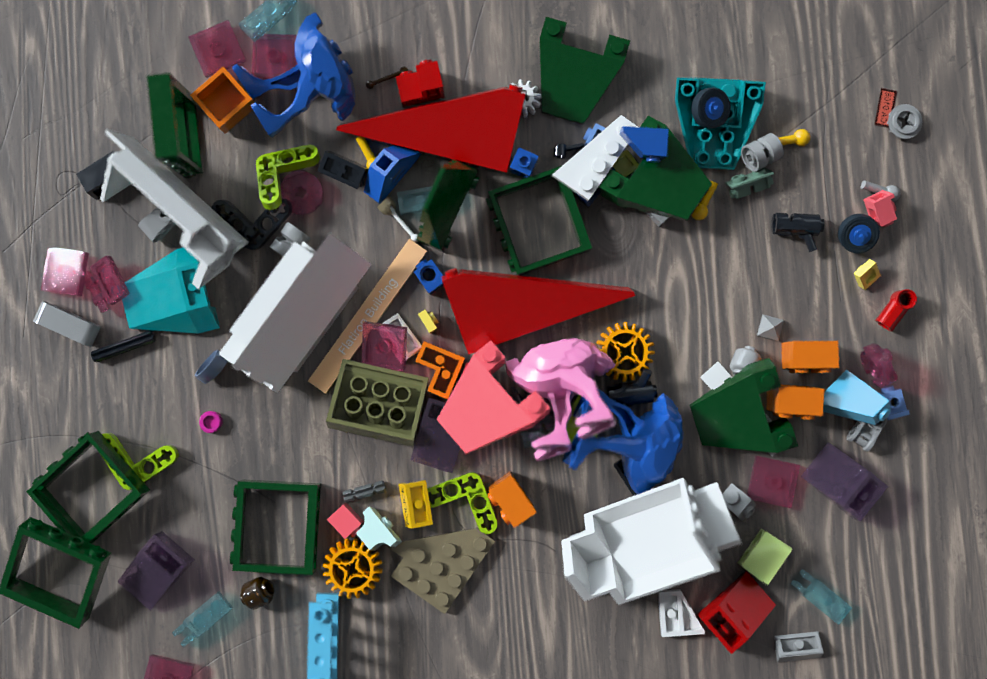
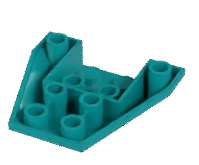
M677 77L675 104L686 151L699 168L735 169L741 156V149L746 145L762 109L766 82ZM706 88H718L724 91L730 101V114L727 121L722 126L714 129L699 126L692 116L693 100L701 90Z
M184 247L176 249L119 286L129 329L200 334L220 328L216 309L210 305L206 285L198 289L192 284L200 261Z

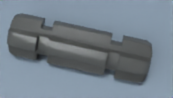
M378 481L373 485L371 483L356 487L354 490H345L343 498L346 503L355 499L359 500L373 496L375 493H384L386 486L384 481Z

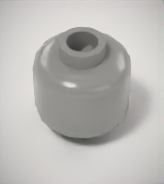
M751 346L735 350L730 363V369L735 376L742 371L743 367L760 361L762 358L757 353V350Z

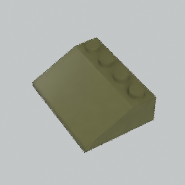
M343 359L326 419L327 427L414 447L429 378Z

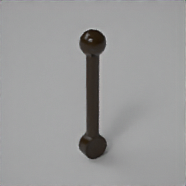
M401 67L398 72L375 81H367L366 87L372 89L374 85L400 76V73L408 71V68Z

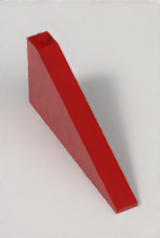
M510 84L509 87L497 88L341 123L337 126L336 130L507 173L527 92L522 91L523 87Z
M457 268L448 270L444 273V276H441L468 355L477 352L489 341L497 345L635 296L634 291L629 287L464 269L457 270Z

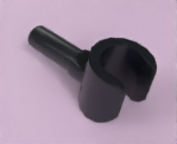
M558 144L554 148V157L565 158L566 151L582 149L584 144Z

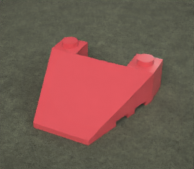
M489 341L472 356L437 418V421L465 454L493 444V442L513 436V434L533 428L550 412V407L536 391L517 405L494 379L492 374L505 365V356L492 341Z

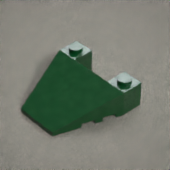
M546 17L539 40L542 113L584 124L622 69L631 40L609 35L604 54L600 55L562 44L567 22Z
M647 116L640 127L668 129L667 156L663 160L660 159L659 163L647 162V159H643L630 179L610 169L598 186L602 197L619 207H631L643 212L650 211L659 213L661 216L688 221L712 186V183L667 125Z
M454 159L452 162L450 161L448 164L446 163L441 166L422 208L420 222L424 224L419 226L418 242L440 252H443L444 248H449L453 239L450 236V230L467 193H470L471 189L475 190L480 178L477 177L478 170Z
M770 358L746 365L742 368L741 372L732 378H727L724 381L725 383L715 390H710L689 405L702 445L779 453L798 447L793 426L787 418L767 422L760 393L781 387L776 366Z

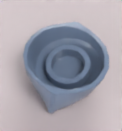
M215 350L194 375L204 384L212 381L228 362V360L219 355V350Z

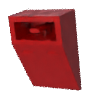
M745 571L697 615L726 649L733 654L749 640L776 604L752 576Z

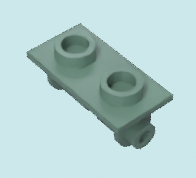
M764 167L746 175H735L725 184L732 188V190H729L731 198L739 199L751 194L750 186H753L755 193L770 188V185L774 184L771 175H774V172Z

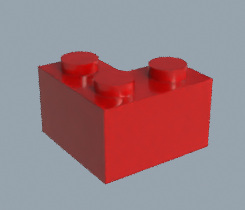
M430 59L421 61L420 65H415L417 72L404 71L400 73V76H396L403 107L445 98L437 61Z

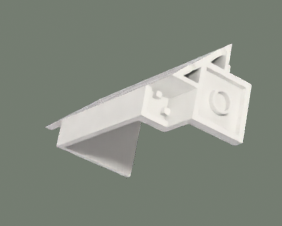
M106 129L105 134L123 150L119 153H113L108 158L100 200L105 202L133 183L184 230L180 244L200 261L192 282L196 288L200 289L229 267L234 254L249 242L134 137Z
M331 233L328 234L317 251L304 242L301 245L294 242L230 329L233 335L222 348L219 355L232 363L234 369H240L248 377L260 384H265L272 391L278 393L291 374L298 372L359 288L356 285L372 264Z
M684 478L584 514L586 530L570 535L569 538L562 540L565 577L584 601L610 593L617 604L620 605L720 571L718 561L721 560L719 551L742 543L718 483L694 490L693 486H688Z

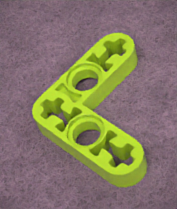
M304 145L263 154L256 160L259 198L265 209H277L282 203L280 173L312 167L320 161V155L316 146ZM288 157L294 158L290 163H283ZM266 164H268L269 171L265 170ZM267 179H274L269 185L263 184ZM268 193H272V200H270Z
M102 434L105 439L111 440L110 444L112 447L118 450V454L124 458L125 462L144 483L174 464L179 457L176 447L166 445L134 464L114 434ZM164 450L172 452L170 455L171 460L165 459L161 462L157 460L165 455ZM104 459V461L110 468L111 472L113 473L119 484L124 489L131 490L129 486L122 480V478L115 472V470L109 465V463ZM147 461L152 462L155 466L151 474L146 473L144 470V464Z
M469 472L427 488L428 492L434 495L439 493L437 488L442 487V494L445 500H441V496L434 499L435 503L432 504L429 501L430 508L467 496L479 530L484 534H491L496 530L497 518L482 478L478 473ZM470 476L473 479H478L479 482L476 483L475 488L468 485L464 487L466 492L462 493L458 480L462 479V484L469 481L468 477ZM448 484H455L458 487L456 495L449 496L446 493L445 488ZM475 498H485L486 506L482 509H477L473 503ZM490 509L491 513H486L489 521H494L491 524V529H487L486 526L482 527L481 524L484 523L483 515L478 517L477 513H484Z

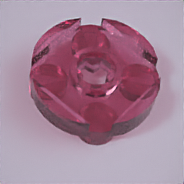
M299 170L285 176L280 187L281 196L292 203L293 214L307 215L321 206L323 187L314 175ZM300 187L303 190H307V193L304 195L305 197L302 199L295 195Z
M875 343L862 348L865 349L860 354L863 368L866 374H872L874 379L871 381L876 386L883 388L898 380L897 373L891 363L893 359L892 354L887 348L882 349Z

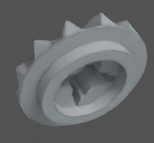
M898 105L888 114L889 117L886 124L889 125V132L896 135V138L909 139L917 135L921 130L922 116L912 105ZM905 116H907L906 123H908V125L904 126L901 129L902 122L899 121V119H903Z

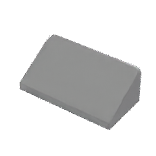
M819 631L774 636L777 662L821 658L824 654Z

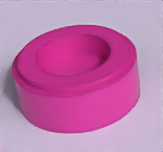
M207 411L201 415L199 425L204 432L214 433L221 429L223 419L218 412Z

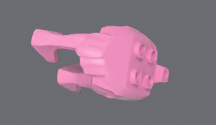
M577 338L562 339L532 348L521 362L518 361V358L505 362L507 375L517 386L530 394L536 391L540 397L549 398L553 409L555 430L532 443L533 448L537 450L534 454L536 461L552 458L571 450L566 427L572 415L570 403L577 394L585 397L593 409L576 420L577 425L581 427L578 431L579 439L591 437L615 426V420L599 396L596 382L593 380L596 375L603 376L606 372H609L610 369L615 367V364L594 343Z

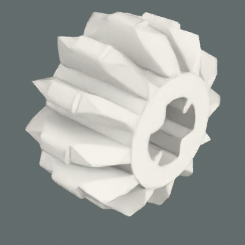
M519 80L518 86L523 87L522 91L527 92L522 110L523 117L527 118V111L534 115L535 108L540 107L541 103L537 100L541 99V94L536 93L538 91L537 86L530 88L531 81L523 85V81Z

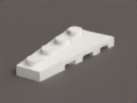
M622 115L619 116L559 168L552 177L589 201L628 145L620 136L621 128L623 126H638Z

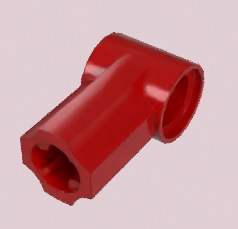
M910 289L895 291L875 321L884 329L892 332L907 311L915 306L917 302L916 294ZM902 294H904L907 297V303L905 305H902L900 302V296Z

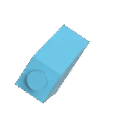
M847 369L824 392L823 412L876 425L880 420L884 421L891 412L890 403L886 398Z

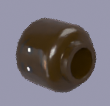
M264 577L254 578L243 584L240 600L252 610L263 607L272 601L275 593L274 586L270 580Z

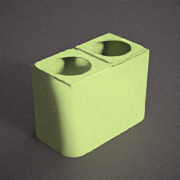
M760 529L738 561V564L762 583L765 582L768 585L791 553L792 548L765 530Z

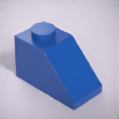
M627 126L621 128L620 136L640 158L647 159V162L659 163L660 159L663 160L667 156L668 129Z

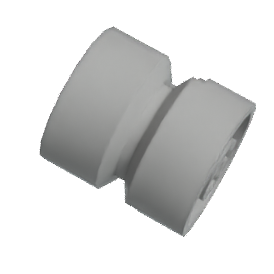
M772 133L743 146L741 149L744 164L753 172L781 159L784 155L780 140Z
M287 222L281 230L282 236L276 237L270 247L284 257L294 242L299 245L303 242L307 244L311 238Z

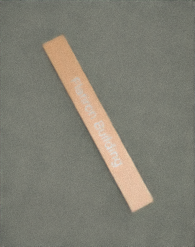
M411 239L407 241L308 382L327 394L338 378L342 360H351L412 275L416 269L415 266L427 254L424 248Z

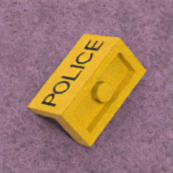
M426 480L398 483L405 527L413 529L432 525L433 521Z

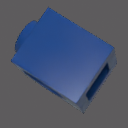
M518 147L509 172L524 179L531 177L539 156Z
M425 259L415 266L417 268L414 271L415 275L430 295L444 286L441 278L443 274L432 259L429 261ZM427 270H433L436 274L432 281L424 279V273Z

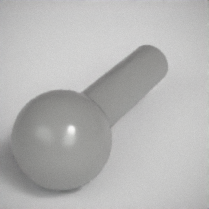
M865 180L861 183V189L873 193H878L882 190L893 193L895 198L891 199L893 202L897 201L900 197V190L897 186L889 185L883 187Z

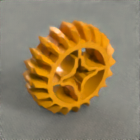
M624 322L623 329H621L619 323H616V331L608 327L609 335L605 333L600 334L605 341L597 340L596 344L602 346L600 350L607 354L609 344L616 352L613 360L615 367L606 372L605 375L609 376L614 372L613 379L617 380L619 374H621V380L624 382L627 379V375H629L630 380L633 381L635 380L634 373L641 377L642 372L640 369H649L645 362L653 363V360L647 357L648 355L655 354L653 350L648 351V347L653 346L654 343H646L645 340L649 339L650 335L647 334L642 337L641 334L644 332V329L640 328L636 332V324H632L631 328L628 329V322ZM618 334H629L632 336L625 344L613 339ZM637 341L642 349L641 359L634 353V346ZM629 346V356L626 355L620 358L621 352H619V347L626 348ZM624 360L633 362L636 365L630 370H620L617 368Z
M346 538L344 541L345 546L342 542L338 541L336 543L338 549L332 546L329 549L332 555H325V559L329 562H325L322 567L329 569L323 573L325 577L330 576L326 584L329 585L333 582L334 586L331 591L334 592L339 588V596L347 592L348 599L352 597L353 592L356 598H360L361 591L364 595H368L369 590L367 587L374 590L376 586L373 581L379 582L381 579L376 574L383 572V569L376 567L382 564V560L374 559L379 556V552L377 551L372 554L370 552L372 550L365 548L363 541L361 545H358V538H354L353 544H351L349 538ZM346 551H356L352 559L338 558L340 554ZM362 555L369 562L370 572L361 564ZM357 559L355 563L356 570L349 576V566ZM335 565H338V568L343 570V581L338 577ZM354 577L367 578V580L361 584H349L352 578Z

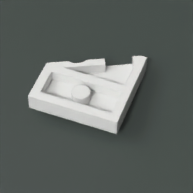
M680 589L658 592L662 637L705 634V630Z

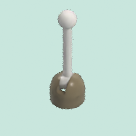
M390 196L377 207L379 211L384 215H393L411 236V240L418 242V234H414L395 212V201Z

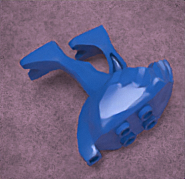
M316 12L306 16L299 28L294 47L297 65L282 75L263 80L255 77L238 64L232 67L253 100L269 90H294L298 88L293 103L282 114H273L256 102L251 105L271 138L281 132L293 118L307 111L312 101L319 96L331 101L332 111L337 114L338 119L344 121L351 114L355 105V91L351 77L353 71L347 61L341 60L339 55L342 54V51L336 41L334 42L333 39L330 41L319 31V28L324 24Z
M598 389L602 401L616 416L622 435L617 434L607 438L591 436L579 439L577 433L571 442V450L564 454L562 462L570 464V468L576 470L588 454L596 449L622 454L623 472L629 485L637 495L654 489L653 486L664 481L667 475L672 472L676 455L682 449L683 423L678 408L673 400L663 393L657 398V401L653 402L652 410L637 417L628 406L615 402ZM581 396L575 408L573 416L576 418H580L593 410L585 397Z

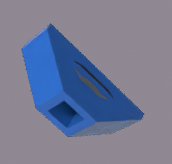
M397 145L384 148L369 166L363 192L381 204L418 160L421 153L417 150Z

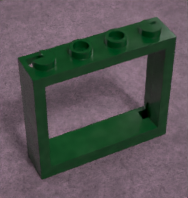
M170 73L146 75L155 158L177 172V174L183 176V178H192L191 176L203 173L196 104L190 96L191 93Z
M562 166L488 191L489 198L486 199L489 211L494 210L496 218L493 219L496 231H501L503 239L500 242L503 251H508L511 258L507 260L511 273L516 272V275H523L591 251L592 249L572 190L556 179L580 247L521 267L497 199L555 179L552 175Z
M99 431L87 432L84 436L79 437L77 440L79 443L75 447L71 446L62 453L63 458L59 462L55 461L46 468L48 472L44 476L40 475L35 478L32 483L33 486L26 491L57 528L73 536L81 537L84 541L91 544L150 491ZM93 445L132 491L85 534L46 488Z
M244 479L238 481L237 485L234 486V498H237L236 507L233 508L232 519L235 520V529H232L231 542H234V551L230 553V564H233L232 571L313 575L316 572L321 483ZM246 489L308 492L304 566L242 563Z
M30 517L18 526L0 584V594L80 629L90 618L112 553L102 549L101 546L84 541L81 537L73 536L60 528L43 523L40 519L37 520ZM29 537L93 565L80 605L16 578Z

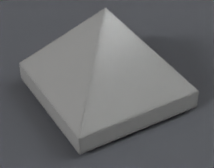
M763 314L757 336L779 341L784 320Z

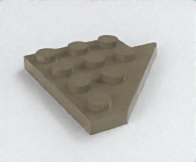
M471 528L405 540L396 547L388 546V548L403 558L391 574V577L445 614L492 547L495 539L482 533L479 528Z

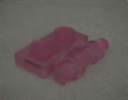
M104 256L90 267L94 275L90 271L82 274L85 280L84 285L86 289L90 290L93 296L92 301L95 306H98L101 313L109 310L106 302L108 305H115L130 294L112 256Z

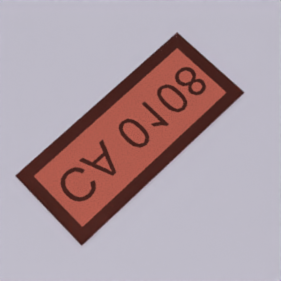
M881 88L874 125L889 128V125L886 123L889 117L888 114L894 109L897 91Z

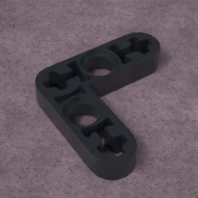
M282 198L281 204H285L283 208L285 212H279L274 216L272 214L277 213L280 209L279 207L274 210L265 209L257 220L252 223L228 200H217L212 205V209L233 228V223L236 219H240L243 222V228L237 232L249 242L245 246L249 250L263 247L291 215L293 207L288 199ZM219 206H226L224 210L227 214H220L221 208ZM265 218H269L272 221L273 225L270 230H266L263 227V220ZM259 232L265 234V236L259 235L256 238L257 244L250 243L252 241L250 236H256Z

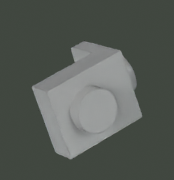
M731 483L722 495L727 508L743 521L754 513L756 504L750 497Z

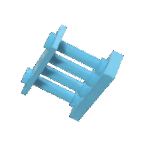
M318 592L316 594V602H309L307 679H338L339 593Z

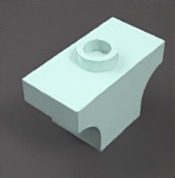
M368 507L362 512L365 522L356 534L369 550L376 551L383 544L396 547L402 542L392 530L393 524L386 516L382 517L373 507Z

